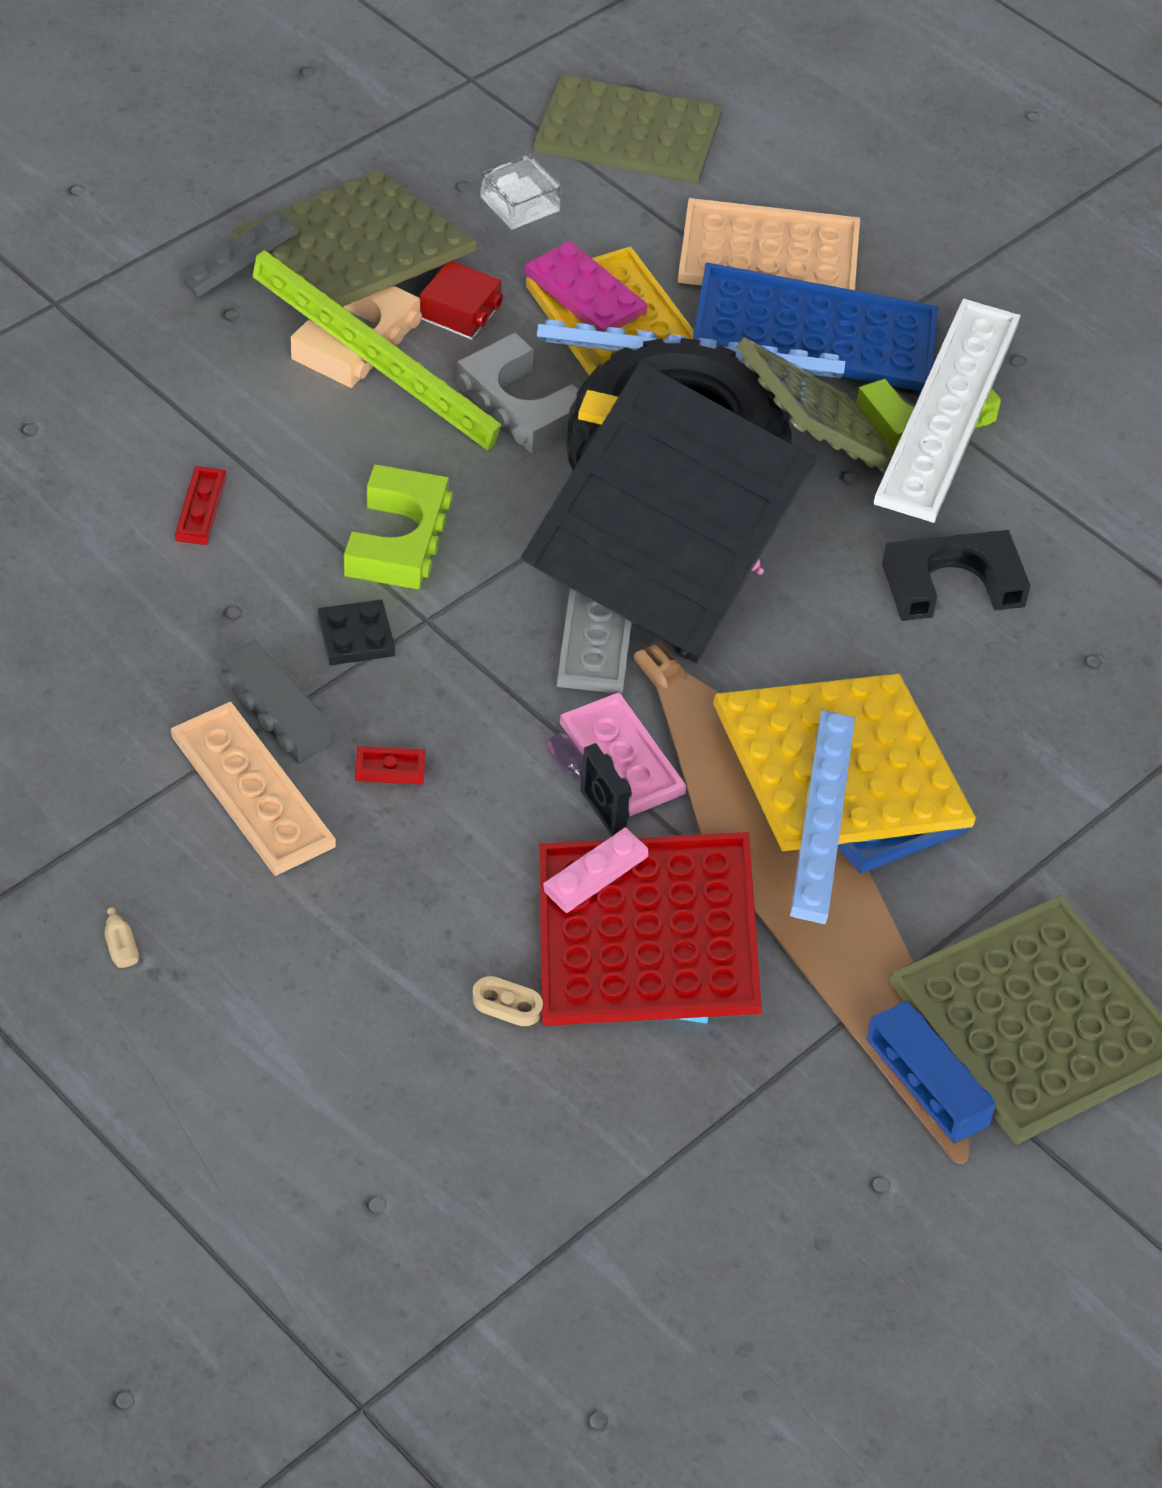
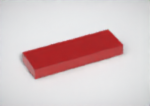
M195 466L175 531V541L200 545L208 544L227 478L226 470Z

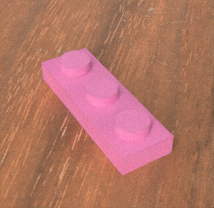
M625 827L543 883L544 892L563 911L568 913L649 856L648 848Z

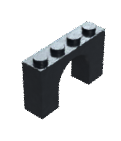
M1009 530L886 543L882 566L902 621L933 618L937 593L930 573L945 567L962 568L978 576L986 587L994 611L1026 606L1031 585Z

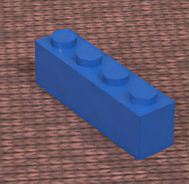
M906 1000L871 1017L866 1040L954 1144L989 1127L996 1105L991 1094L979 1085L971 1075L968 1067L954 1056L945 1040L935 1034L920 1012L916 1011Z

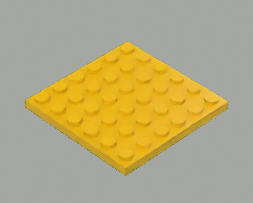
M900 673L715 694L713 705L782 852L800 849L818 722L822 710L855 717L838 844L973 827L976 817Z

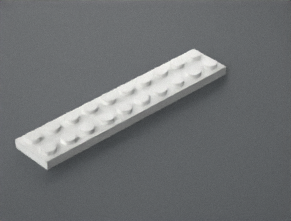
M963 298L876 492L875 505L933 523L935 522L1018 327L1021 315Z

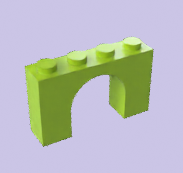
M886 379L859 387L856 404L890 446L896 450L914 407L904 402ZM992 388L975 428L989 425L997 420L1001 398Z
M374 464L367 485V509L404 515L415 521L418 527L407 535L393 538L352 531L344 553V576L420 590L424 577L429 578L431 573L432 559H430L431 554L436 555L438 551L439 536L437 534L438 532H443L445 528L446 513L444 511L445 509H451L453 491L448 490L449 477Z

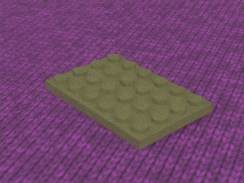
M561 74L535 138L534 151L698 184L722 116L723 106Z
M745 337L736 347L744 356L742 362L750 370L759 374L758 382L766 390L775 394L774 402L782 410L790 413L792 417L789 420L799 431L805 432V430H808L818 441L821 442L825 439L834 449L839 451L842 448L853 459L856 460L860 457L870 468L877 466L885 474L895 450L848 393Z

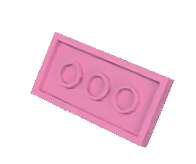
M620 692L560 715L561 726L582 756L584 754V747L597 743L604 754L607 753L611 757L619 776L628 781L632 790L628 809L630 816L685 795L686 784Z

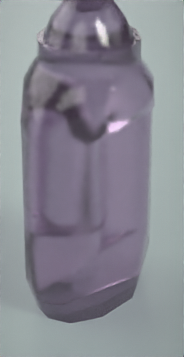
M558 734L551 737L547 742V747L552 756L566 773L574 778L581 779L583 754L567 735Z

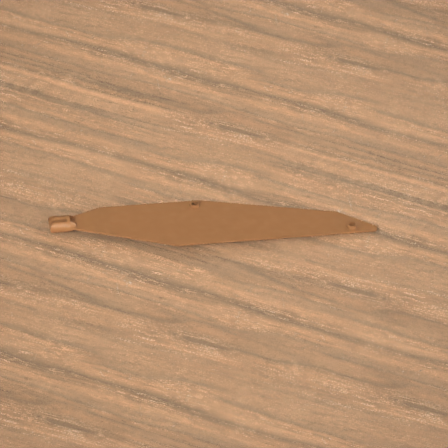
M662 642L634 654V661L657 688L700 834L749 832L755 914L948 1156L955 1163H966L969 1158V1137L954 1144L866 1040L871 1017L904 1002L888 982L891 973L914 963L870 872L867 871L860 874L837 848L829 914L826 924L791 917L790 911L799 850L782 852L713 705L715 694L719 692L686 673Z

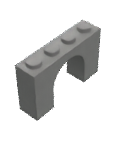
M513 333L457 361L456 384L462 392H466L476 402L480 409L485 410L499 422L501 427L507 430L519 445H523L533 454L567 436L570 407L577 398L579 390L573 384H570L538 400H522L507 394L502 389L503 387L533 372L534 349L520 336Z

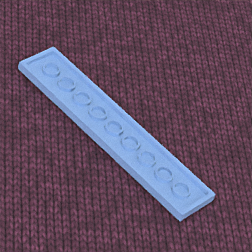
M546 320L545 325L538 324L537 338L540 342L619 351L625 347L635 351L643 346V341L658 339L655 336L656 333L637 331V336L625 335V329L607 327L606 332L595 331L594 325L577 323L576 328L565 327L564 322L557 320ZM668 335L667 340H662L665 343H680L681 338L686 337ZM698 338L701 346L713 349L717 347L716 340ZM729 342L726 348L735 351L736 357L742 362L744 356L736 347L739 343ZM762 346L813 375L841 378L844 374L845 361H838L839 355L821 353L819 358L808 357V351L791 349L789 354L777 353L778 348Z

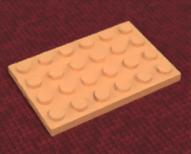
M689 198L678 283L702 286L707 262L855 290L860 218Z

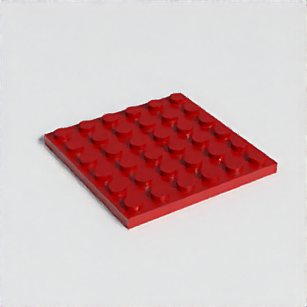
M749 832L638 838L648 848L649 856L568 913L563 911L544 892L543 883L606 840L539 843L543 1026L762 1014Z

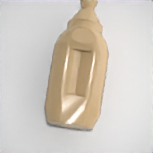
M110 907L107 910L109 916L106 920L104 936L111 959L118 968L132 966L139 960V951L132 928L122 916L116 913L114 907Z

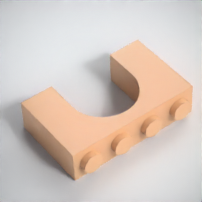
M395 286L344 306V309L375 324L374 330L394 345H399L403 337L412 328L414 329L418 326L422 317L420 298ZM308 320L291 336V359L350 388L360 379H364L373 367L313 321Z

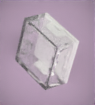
M530 154L481 172V199L511 230L560 211V197L562 195L560 183Z

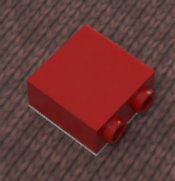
M450 261L443 266L420 293L421 320L472 340L479 330L486 325L493 313L501 307L503 302V294L501 293L502 280Z

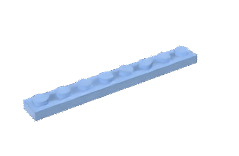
M825 710L821 711L790 911L791 917L826 924L828 918L855 717Z

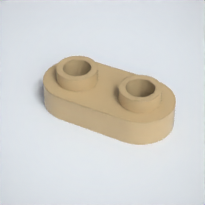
M494 976L483 977L473 986V1005L484 1014L519 1026L533 1025L542 1016L543 1000L539 993L530 988ZM486 998H494L495 1000H494V1001H490V1000H487ZM525 1009L528 1012H521L519 1010Z

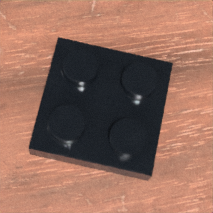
M383 599L318 608V619L330 665L395 656V645Z
M597 743L584 747L580 791L611 836L627 827V819L630 816L628 810L629 799L632 796V790L628 781L625 778H621L615 770L611 757L607 753L604 754Z

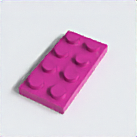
M571 241L525 264L524 273L582 322L594 325L595 331L606 332L607 327L620 328L647 313L648 304Z

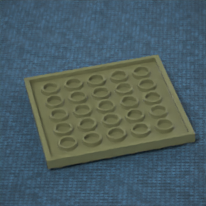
M381 170L372 171L364 177L354 181H347L342 186L322 191L317 196L297 201L292 206L272 211L267 216L247 221L242 226L232 229L233 238L236 240L244 232L253 229L265 221L267 217L280 211L294 225L297 233L268 253L302 276L318 290L325 293L341 307L476 251V240Z
M1059 895L890 975L888 982L902 1000H907L916 1011L924 1016L929 1027L938 1037L945 1040L949 1050L960 1062L968 1067L971 1075L979 1085L989 1091L996 1103L992 1116L1015 1145L1162 1072V1014L1063 895Z

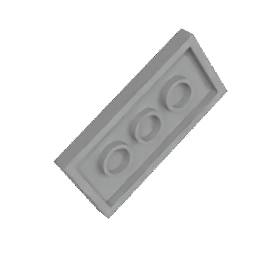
M570 588L557 687L607 693L620 692V694H623L632 622Z

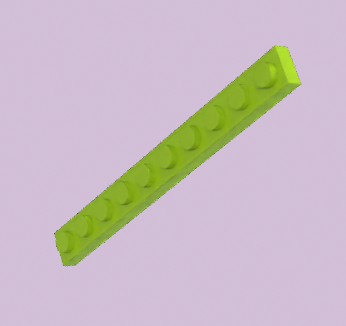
M265 250L256 256L253 278L487 451L496 444L501 424L491 415L478 408L468 398L463 397L447 385L445 381L425 369L419 362L406 355L396 345L387 341L373 328L368 327L352 315L350 311L330 299L325 293L292 271L279 259L273 257Z

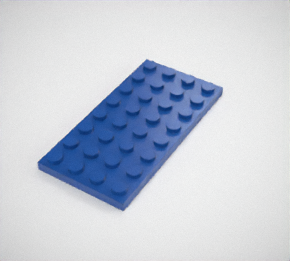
M706 262L692 339H712L717 341L716 346L728 347L729 342L740 343L745 337L760 346L778 348L777 353L789 354L791 349L808 351V357L819 358L821 353L839 355L838 361H845L842 377L868 382L886 379L891 386L922 392L933 367L938 306Z

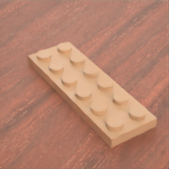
M231 701L171 728L173 740L274 876L336 847L335 837Z

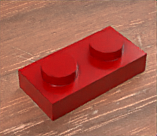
M357 746L355 781L424 785L426 749Z

